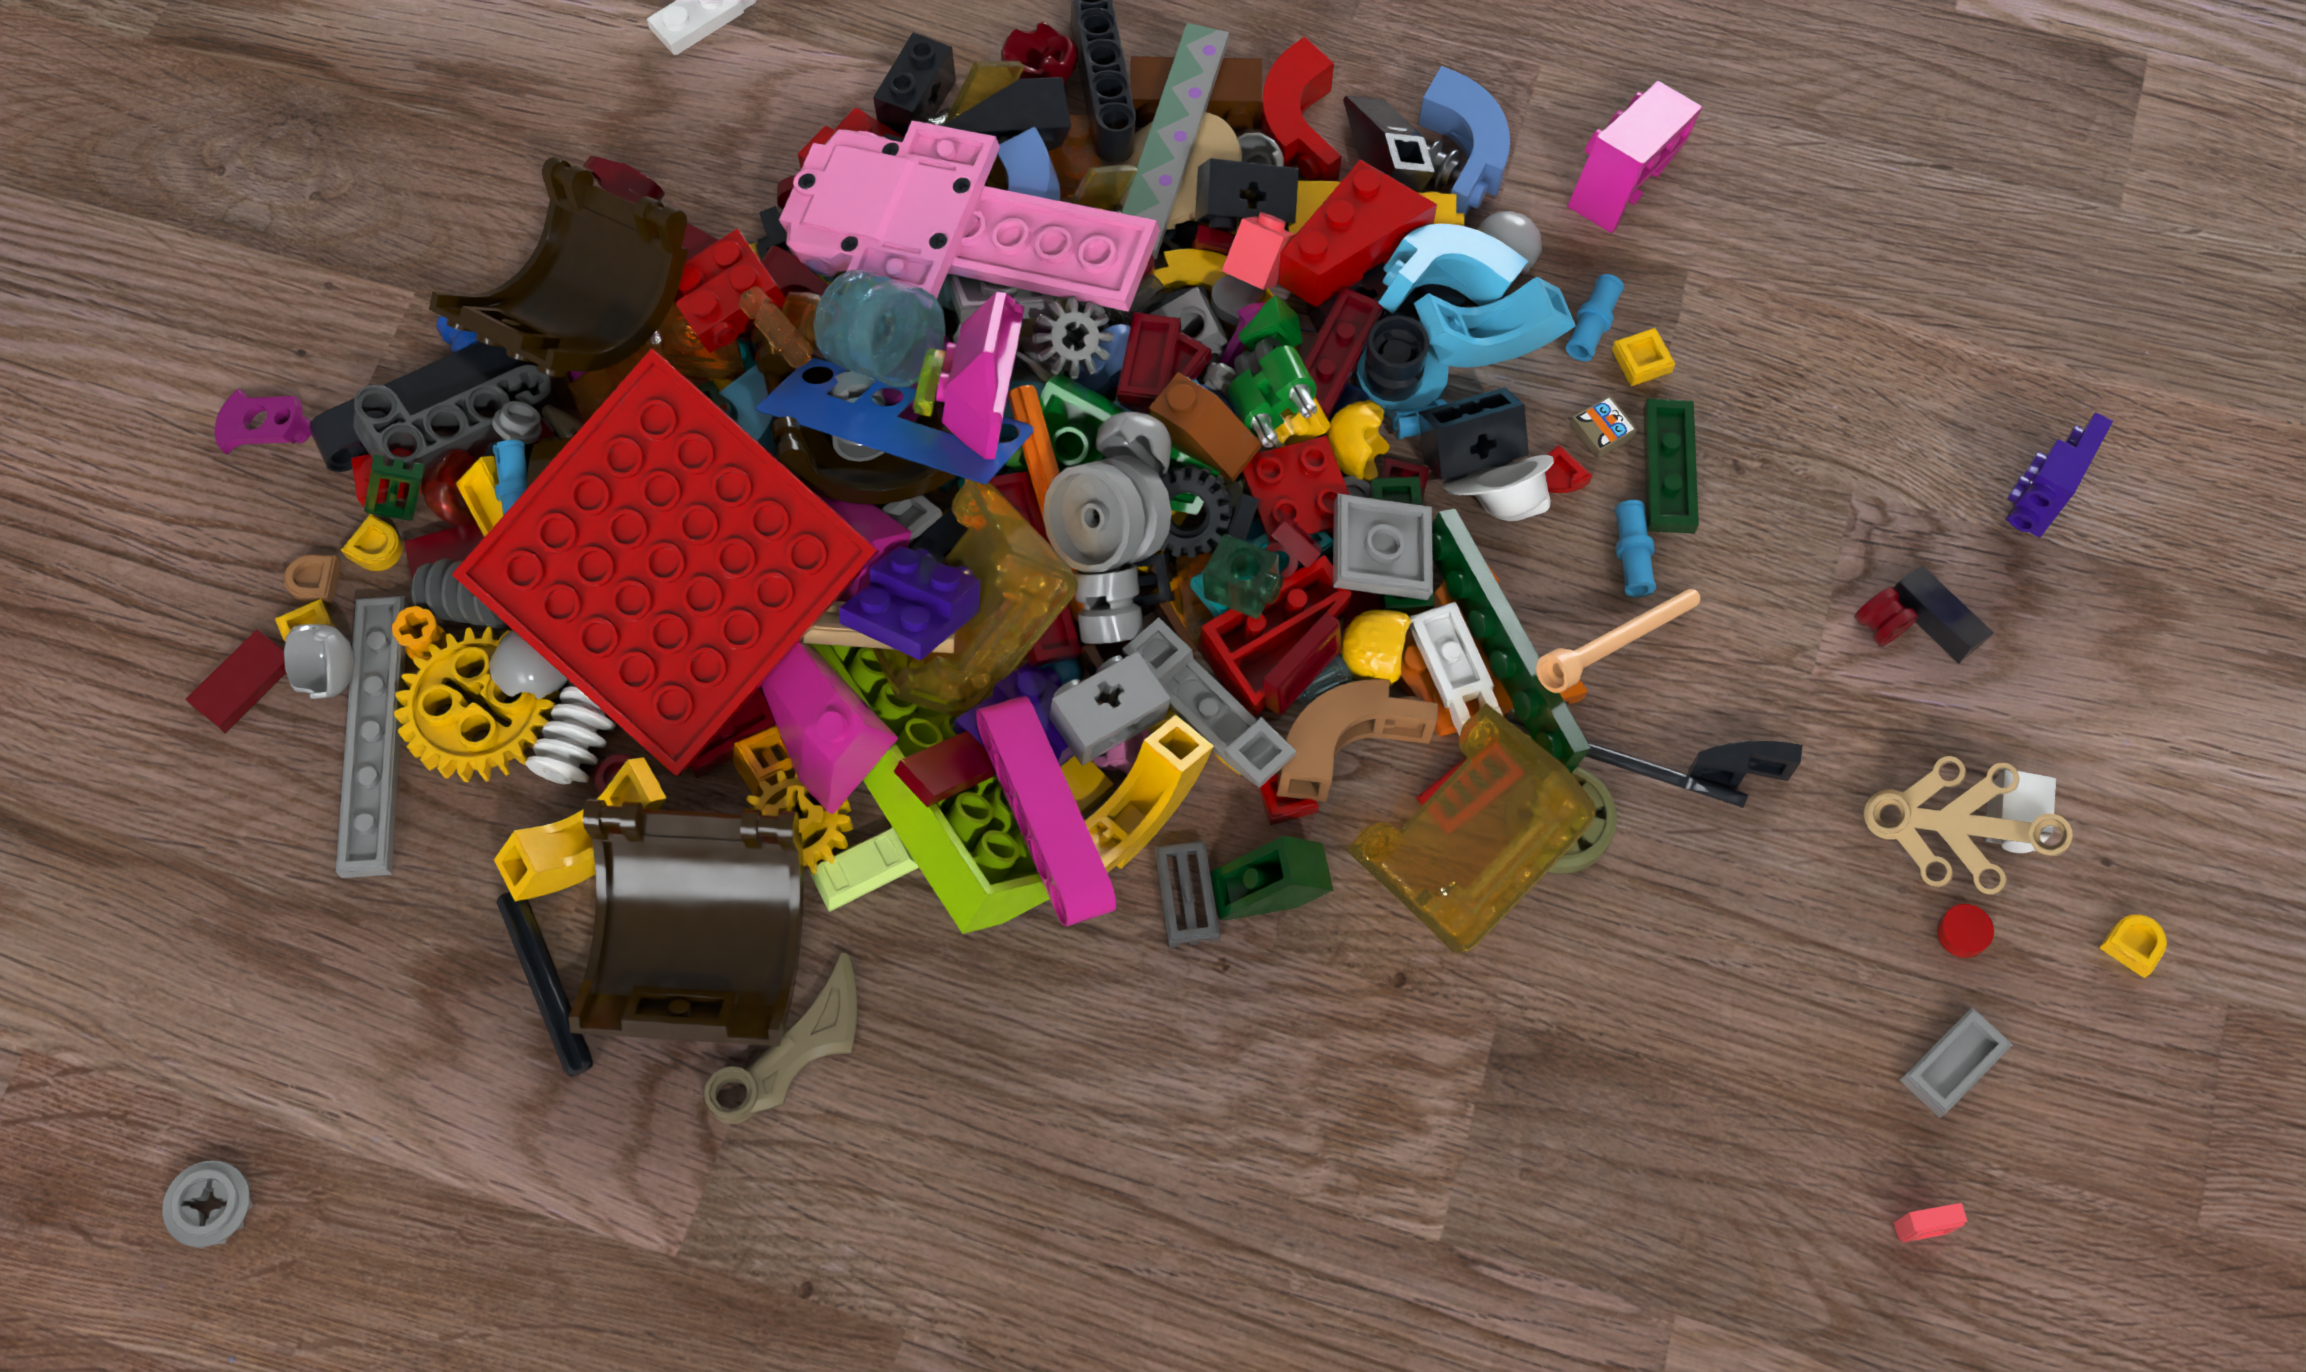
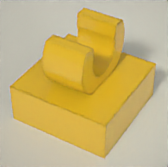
M1315 397L1313 401L1317 407V412L1314 415L1310 411L1312 415L1310 418H1304L1300 411L1294 414L1289 408L1281 413L1285 422L1275 429L1278 440L1281 443H1285L1287 446L1311 440L1326 433L1330 428L1331 424Z

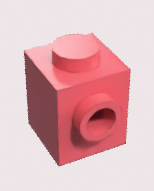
M1260 212L1258 217L1243 218L1222 272L1262 290L1275 287L1279 279L1280 252L1296 234L1285 230L1286 222L1270 214Z

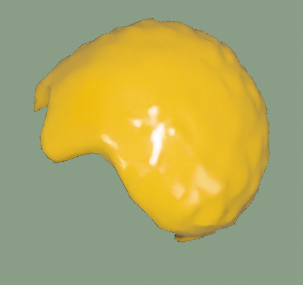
M1370 400L1357 401L1339 410L1330 420L1331 426L1325 433L1340 471L1344 472L1347 476H1354L1359 480L1364 479L1367 482H1371V479H1375L1379 475L1374 458L1378 454H1386L1390 449V445L1378 431L1384 419V410L1376 402Z
M1370 610L1361 613L1351 621L1342 637L1341 653L1343 664L1354 679L1358 681L1370 679L1390 680V686H1392L1400 678L1405 636L1409 625L1412 623L1410 617L1399 611Z

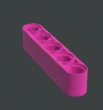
M1024 695L977 709L976 721L980 737L1061 924L1064 927H1068L1115 911L1116 897L1111 880L1030 699Z

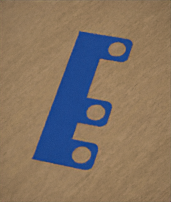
M817 358L804 361L754 409L778 418L785 416L793 417L802 426L985 485L1033 433L1031 425L1003 416L1002 424L1015 426L1019 430V436L1011 442L998 443L995 459H984L953 434L897 417L916 398L917 391L914 388L889 380H879L874 382L854 403L826 395L838 383L835 376L847 372V369ZM822 366L833 371V377L828 382L822 384H810L802 378L803 373L812 367ZM894 388L902 392L903 399L893 406H880L873 402L872 396L878 390Z

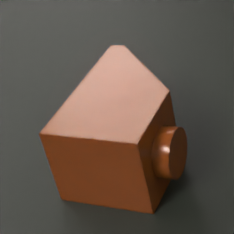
M1179 372L1149 407L1151 416L1165 425L1171 440L1220 470L1219 475L1232 483L1262 447L1261 442L1216 394Z

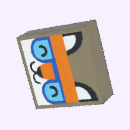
M1610 395L1572 416L1570 422L1572 429L1596 459L1633 439L1638 430Z

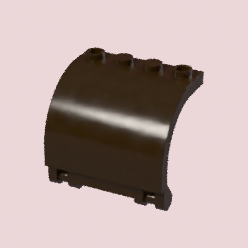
M551 157L545 161L541 172L550 199L546 220L540 240L526 264L510 280L487 292L459 294L433 291L429 310L447 318L446 324L452 328L477 333L476 340L479 342L507 348L506 355L511 358L537 363V370L541 373L555 377H566L567 371H599L622 362L638 351L657 331L674 302L681 282L688 252L687 248L682 247L687 226V216L683 211L672 206L664 207L660 201L648 196L642 197L637 203H634L593 185L594 179L588 170L578 166L571 167L567 161Z
M942 306L923 329L931 325L944 332L949 340L954 343L953 338L959 327L960 320L956 312ZM768 323L760 324L752 330L751 340L756 351L757 368L764 375L769 395L808 359L788 350L777 327ZM875 362L843 367L847 369V372H862ZM822 366L812 367L803 373L802 378L810 384H822L828 382L833 377V371ZM936 393L915 423L953 434L942 423L945 403L936 401ZM773 416L774 422L771 425L773 442L777 446V459L794 475H797L812 491L835 500L855 504L899 502L935 490L957 476L886 452L872 460L861 462L847 460L841 457L833 448L830 434L802 426L793 417L785 416L778 418Z
M588 799L584 806L583 826L593 842L596 869V910L586 972L568 1017L570 1033L780 1046L795 989L802 935L804 867L802 833H799L798 813L780 811L779 816L762 815L759 809H743L742 815L643 809L641 802L624 801L622 806H607L605 800Z

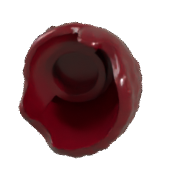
M1040 22L1033 31L1013 30L1006 38L1002 47L1001 60L1007 72L1015 81L1018 79L1062 77L1063 84H1065L1076 69L1078 48L1068 35L1057 32L1046 22Z

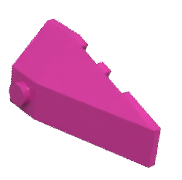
M804 637L761 685L799 781L828 813L834 814L896 742L898 737L810 643H804Z

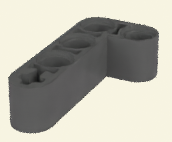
M520 366L411 416L398 396L390 388L373 384L365 386L355 396L353 427L356 435L372 459L374 455L384 456L383 465L393 467L394 458L404 460L403 469L413 471L414 462L424 464L423 475L489 445L491 441H497L502 438L493 428L492 421L494 417H483L477 413L479 410H490L496 413L499 409L503 408L504 404L517 401L532 406L539 413L540 419H542L544 416L541 411L549 403L551 380L549 375L539 372L537 366ZM375 410L381 411L387 416L376 419L367 416L366 413ZM438 429H448L452 431L455 435L451 437H441L437 435L434 431ZM401 448L410 451L412 455L398 457L393 455L391 451Z

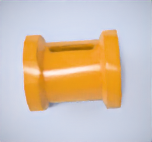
M413 606L398 613L395 622L392 624V634L400 645L405 646V652L412 661L414 657L428 661L432 657L428 648L430 643L436 645L441 650L447 647L446 632L442 627L438 626L437 620L430 610Z

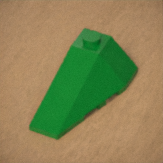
M1061 373L1047 381L1039 397L1059 473L1067 467L1106 459V456L1096 449L1098 428L1113 415L1127 412L1102 395ZM1171 440L1168 471L1177 465L1183 468L1187 464H1196L1195 468L1202 470L1205 466L1212 470L1211 475L1215 478L1218 477L1221 472L1220 470ZM1022 445L1006 464V466L1017 472L1029 471ZM1192 493L1179 494L1170 502L1171 510L1198 515L1204 504L1201 498Z

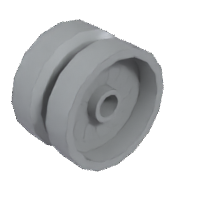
M1128 455L1110 457L1091 463L1067 467L1053 478L1045 494L1043 510L1047 537L1056 554L1071 568L1087 574L1105 572L1125 564H1132L1149 558L1161 549L1167 538L1172 515L1168 491L1158 473L1143 460Z

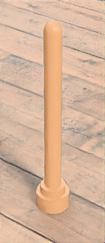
M1694 589L1685 590L1574 651L1557 648L1539 658L1536 665L1539 681L1547 690L1553 693L1563 692L1579 682L1583 668L1696 607L1700 603V594Z

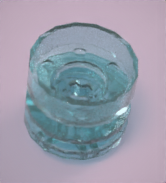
M853 269L838 276L826 288L816 308L814 323L817 347L827 361L842 369L850 370L858 375H865L874 381L890 387H909L927 375L934 367L943 348L946 329L943 310L934 295L923 288L902 281H894L887 276L878 275L869 270Z

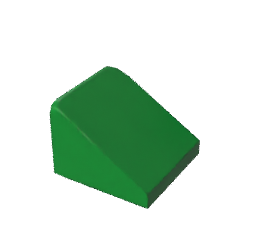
M1278 295L1271 297L1257 315L1238 334L1239 340L1251 351H1255L1257 343L1266 337L1275 338L1283 346L1295 347L1303 342L1298 315Z

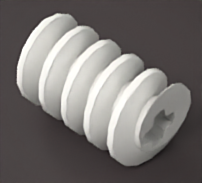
M570 681V687L564 688L559 696L563 704L555 705L551 712L554 721L546 722L542 729L545 738L537 740L533 747L537 756L528 757L525 763L535 774L563 785L570 784L572 781L588 782L590 777L579 766L580 764L594 766L597 764L598 759L588 751L589 746L604 748L607 742L596 733L597 730L613 731L616 726L605 716L606 713Z

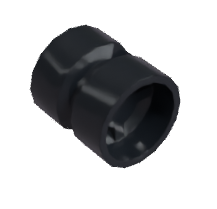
M1400 315L1385 317L1378 321L1369 333L1363 379L1365 386L1372 395L1381 400L1391 402L1407 400L1415 395L1421 387L1430 341L1427 331L1416 320Z

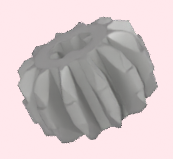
M1074 296L1067 299L1066 314L1060 304L1053 301L1048 307L1054 320L1047 316L1039 315L1035 321L1040 327L1048 331V333L1032 335V343H1047L1048 346L1036 358L1039 362H1043L1053 355L1056 358L1050 369V373L1053 375L1059 374L1064 364L1067 363L1069 378L1077 379L1080 372L1079 362L1089 375H1092L1097 371V367L1091 356L1101 361H1106L1110 357V353L1107 350L1098 346V343H1109L1114 340L1113 333H1099L1098 327L1103 326L1109 321L1108 316L1103 314L1093 321L1090 315L1095 309V304L1088 301L1080 313L1078 312V301ZM1071 326L1072 332L1077 328L1082 332L1084 337L1078 342L1080 350L1074 351V345L1066 348L1061 339L1067 335L1064 327Z

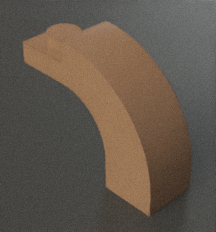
M1382 679L1354 681L1328 690L1307 705L1289 731L1286 742L1296 750V756L1279 770L1277 796L1299 799L1308 798L1326 802L1332 782L1334 758L1341 749L1354 741L1365 738H1384L1430 744L1437 723L1438 703L1424 702L1422 699L1413 696L1391 698L1389 697L1390 680Z

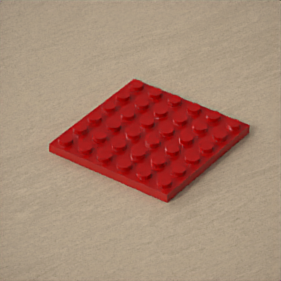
M651 348L451 575L675 776H681L880 551L663 356Z

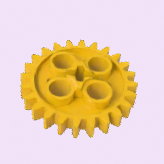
M492 627L486 628L481 639H477L471 628H466L464 641L457 642L450 633L446 634V648L441 650L436 645L430 643L428 648L432 657L428 661L418 657L413 659V662L420 670L417 675L407 673L401 676L410 690H402L395 693V697L401 705L405 706L394 711V716L400 724H403L398 729V733L405 742H409L406 747L415 758L421 757V762L429 771L438 766L442 776L448 779L457 769L461 779L464 782H469L474 770H478L485 781H489L493 767L498 766L507 776L510 774V760L515 758L518 762L526 765L527 757L524 750L528 747L533 749L538 740L537 735L539 733L543 734L542 729L546 722H549L545 718L552 717L551 712L556 705L552 700L560 696V691L556 690L541 699H536L532 693L522 692L520 698L515 702L503 704L509 695L505 694L492 680L489 661L498 643L510 632L509 630L499 640ZM484 667L478 676L466 678L473 669ZM447 681H452L461 687L475 702L480 705L487 703L496 716L512 724L509 727H504L495 721L481 706L473 702L468 705L460 692L444 684ZM446 704H452L445 714L434 716L438 708ZM490 729V732L483 740L471 742L477 732Z

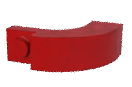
M1303 37L1281 54L1267 75L1262 98L1261 133L1275 140L1283 153L1284 167L1297 165L1300 173L1309 181L1339 182L1342 156L1315 132L1303 117V113L1312 104L1331 91L1334 63L1312 42Z

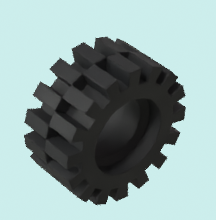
M1187 464L1183 468L1177 465L1170 468L1166 474L1160 476L1168 491L1170 502L1179 494L1192 493L1201 498L1207 512L1205 521L1195 528L1181 527L1171 518L1169 534L1161 550L1164 551L1165 548L1173 550V556L1180 557L1182 553H1188V558L1197 557L1198 553L1202 551L1206 554L1213 549L1215 544L1221 542L1231 523L1230 520L1233 515V505L1230 502L1232 498L1229 489L1226 490L1223 484L1225 481L1220 476L1215 478L1210 474L1212 470L1205 466L1201 470L1195 468L1196 464Z

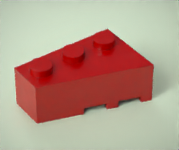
M1360 159L1280 252L1278 285L1315 307L1321 305L1339 294L1343 286L1349 288L1362 280L1363 274L1382 262L1387 264L1403 238L1417 228L1434 224L1437 204Z
M1324 555L1315 560L1309 568L1303 567L1291 576L1278 581L1202 625L1198 648L1226 690L1252 716L1257 718L1266 707L1263 678L1325 613L1340 621L1346 613L1352 593L1349 589L1333 587V565Z

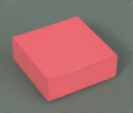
M1962 1203L1909 1212L1893 1223L1898 1240L1905 1243L1951 1234L1965 1226V1223L1968 1221Z

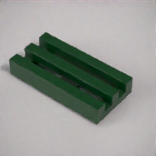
M374 455L364 511L369 514L407 521L413 520L424 464L414 462L413 471L403 469L404 460L394 458L393 467L383 465L384 456ZM380 478L390 480L385 505L376 503ZM400 482L410 484L405 508L395 507Z

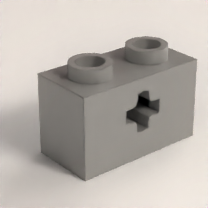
M1138 651L1124 659L1120 655L1110 658L1097 669V674L1083 682H1080L1079 679L1067 682L1055 692L1054 698H1052L1049 718L1081 766L1166 718L1171 698Z

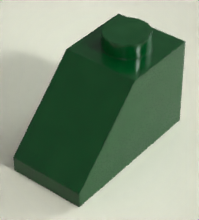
M1281 836L1210 872L1219 920H1231L1298 908L1334 891L1323 843Z

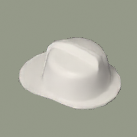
M1539 455L1499 467H1486L1469 472L1462 479H1446L1443 482V490L1448 494L1475 495L1485 511L1497 519L1505 521L1522 520L1544 513L1550 508L1551 500L1545 471L1553 465L1554 459L1549 455Z

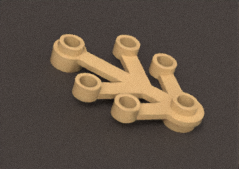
M1953 756L1940 758L1935 763L1933 771L1904 792L1886 789L1875 793L1868 800L1864 809V819L1869 830L1882 839H1897L1920 867L1923 881L1936 888L1944 887L1950 883L1953 878V868L1946 859L1935 856L1915 828L1938 831L1974 875L1973 880L1976 888L1986 895L2000 893L2006 886L2007 877L1999 866L1991 864L1968 835L2031 843L2038 853L2045 856L2063 854L2069 849L2073 840L2070 824L2066 819L2056 814H2043L2033 822L1971 815L1998 794H2010L2017 789L2020 782L2018 771L2011 764L2004 762L1994 764L1988 770L1987 777L1940 811L1918 807L1943 787L1954 788L1964 782L1966 768L1961 760ZM1947 763H1954L1960 768L1959 776L1953 781H1945L1940 776L1941 767ZM2001 769L2009 770L2013 774V782L2005 788H2000L1993 783L1994 774ZM1888 806H1895L1900 810V819L1894 824H1886L1881 818L1882 811ZM2049 826L2058 828L2062 833L2060 842L2052 846L2044 844L2040 839V834L2044 828ZM1939 862L1945 865L1947 874L1943 880L1932 881L1928 878L1927 869L1932 863ZM1986 870L1997 871L2000 875L1999 885L1993 889L1984 888L1980 883L1981 874Z

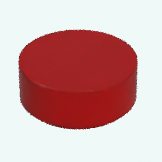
M1959 904L1950 908L1941 917L1937 926V934L1940 943L1949 953L1961 958H1972L1982 953L1991 944L1994 938V925L1989 915L1981 908L1971 904Z

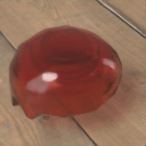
M451 449L433 461L425 469L421 481L425 502L432 513L445 523L455 526H469L476 523L456 485V482L477 461L463 450Z

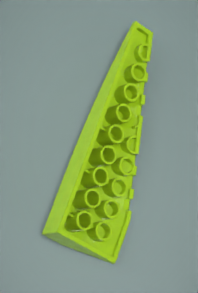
M811 644L898 737L896 742L872 768L863 781L962 934L1003 924L1049 900L1050 898L996 774L990 779L926 807L894 773L901 759L957 735L953 731L955 719L964 713L958 712L953 706L956 697L918 659L897 649Z

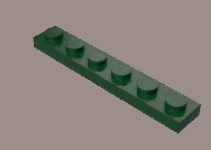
M1455 508L1439 511L1432 523V559L1447 584L1448 592L1459 605L1468 622L1471 634L1478 640L1490 661L1493 674L1501 681L1513 703L1516 715L1523 721L1532 737L1539 757L1545 761L1554 779L1571 775L1591 748L1560 693H1553L1547 690L1539 681L1536 665L1540 657Z

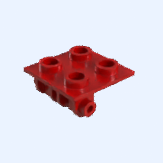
M1327 436L1256 453L1242 473L1251 497L1259 499L1256 510L1268 542L1276 540L1271 536L1272 530L1286 514L1309 535L1326 531L1333 539L1334 500L1338 494H1350Z

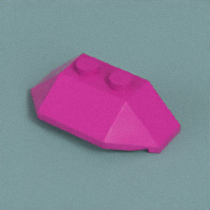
M998 291L961 325L957 344L948 342L943 371L950 373L941 372L936 401L945 403L942 423L958 439L984 459H995L1025 308L1021 304H1016V300L1007 293Z

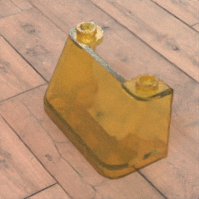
M969 479L956 494L952 502V511L957 521L969 529L942 564L954 568L965 566L980 580L979 613L957 630L954 653L930 652L922 660H919L897 649L872 648L896 699L960 717L993 694L995 684L1013 672L1071 601L1078 586V582L1069 565L990 483L985 485Z
M1487 703L1473 717L1469 718L1461 729L1459 747L1467 760L1398 831L1388 822H1378L1369 825L1359 833L1357 839L1346 849L1363 868L1455 953H1464L1480 943L1586 832L1592 824L1596 812L1594 801L1569 770Z

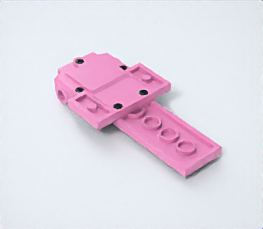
M911 121L903 142L889 140L867 131L838 130L825 145L813 143L801 171L794 177V187L779 218L780 223L787 232L786 244L800 262L804 263L812 272L825 277H833L837 272L846 271L844 278L849 287L934 305L946 275L949 273L1066 299L1074 296L1077 301L1085 303L1089 301L1095 305L1128 312L1159 236L1160 228L1157 220L984 186L1000 149L996 136L918 121Z

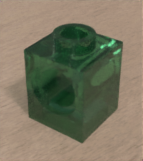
M1227 534L1223 535L1202 572L1205 599L1259 619L1267 603L1273 605L1276 602L1284 582V578L1279 575V554ZM1244 576L1253 577L1251 580H1239L1238 578Z

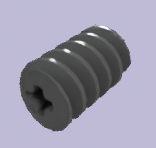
M442 558L434 564L425 563L417 568L411 588L414 606L430 610L434 617L481 626L486 625L493 628L508 626L451 575L463 561L458 560L455 562L451 559Z

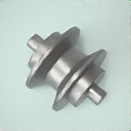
M1440 140L1436 141L1432 147L1430 145L1427 146L1434 168L1432 178L1435 179V190L1437 191L1441 190L1444 185L1449 186L1454 179H1458L1461 173L1458 171L1461 164L1458 161L1459 150L1456 149L1449 155L1443 153L1442 141Z

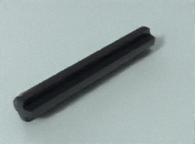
M510 891L504 893L497 898L496 903L562 1068L570 1077L580 1075L593 1067V1060L583 1035L570 1033L568 1017L572 1008L527 899L514 901Z

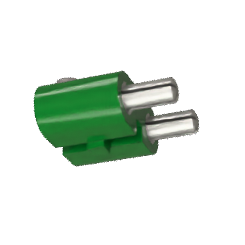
M1284 345L1273 349L1258 361L1263 370L1255 375L1250 369H1247L1234 379L1228 388V397L1239 420L1255 437H1259L1262 444L1268 448L1273 447L1272 442L1274 444L1278 442L1275 429L1285 422L1281 415L1285 409L1289 408L1294 414L1300 411L1304 418L1312 417L1310 411L1314 415L1317 412V407L1313 401L1316 395V385L1297 350L1292 346Z

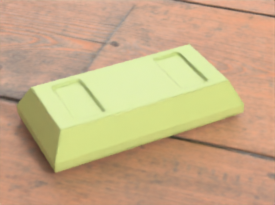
M890 827L833 855L835 862L832 864L824 860L817 863L816 874L812 875L810 871L809 873L828 912H831L919 867L893 827Z

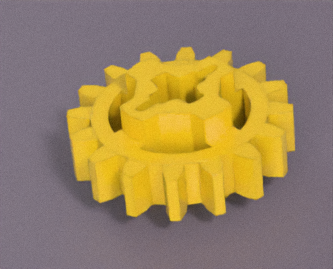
M782 770L777 771L778 783L771 786L768 782L761 781L759 785L763 792L762 796L748 795L746 801L750 809H759L762 815L779 816L780 811L797 812L798 818H800V811H802L804 818L799 819V833H802L803 866H807L811 874L815 875L819 860L823 859L830 864L835 862L832 854L834 847L839 849H847L848 847L846 837L841 832L853 830L851 818L846 816L851 811L849 802L846 799L834 814L828 813L824 810L823 806L811 803L810 798L814 796L799 781L796 772L794 778L787 779Z

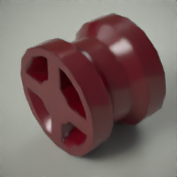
M1888 587L1875 595L1854 615V618L1860 625L1868 626L1874 633L1873 640L1879 647L1894 641L1919 618L1912 608H1905L1899 602V593L1894 587Z

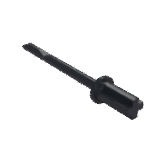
M1510 709L1504 721L1505 724L1501 736L1536 748L1523 721L1518 718L1513 709ZM1588 742L1591 749L1586 754V757L1744 808L1749 794Z

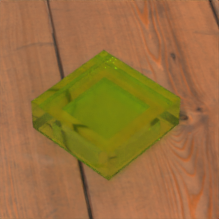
M929 348V351L926 350L913 404L914 413L931 417L946 351Z

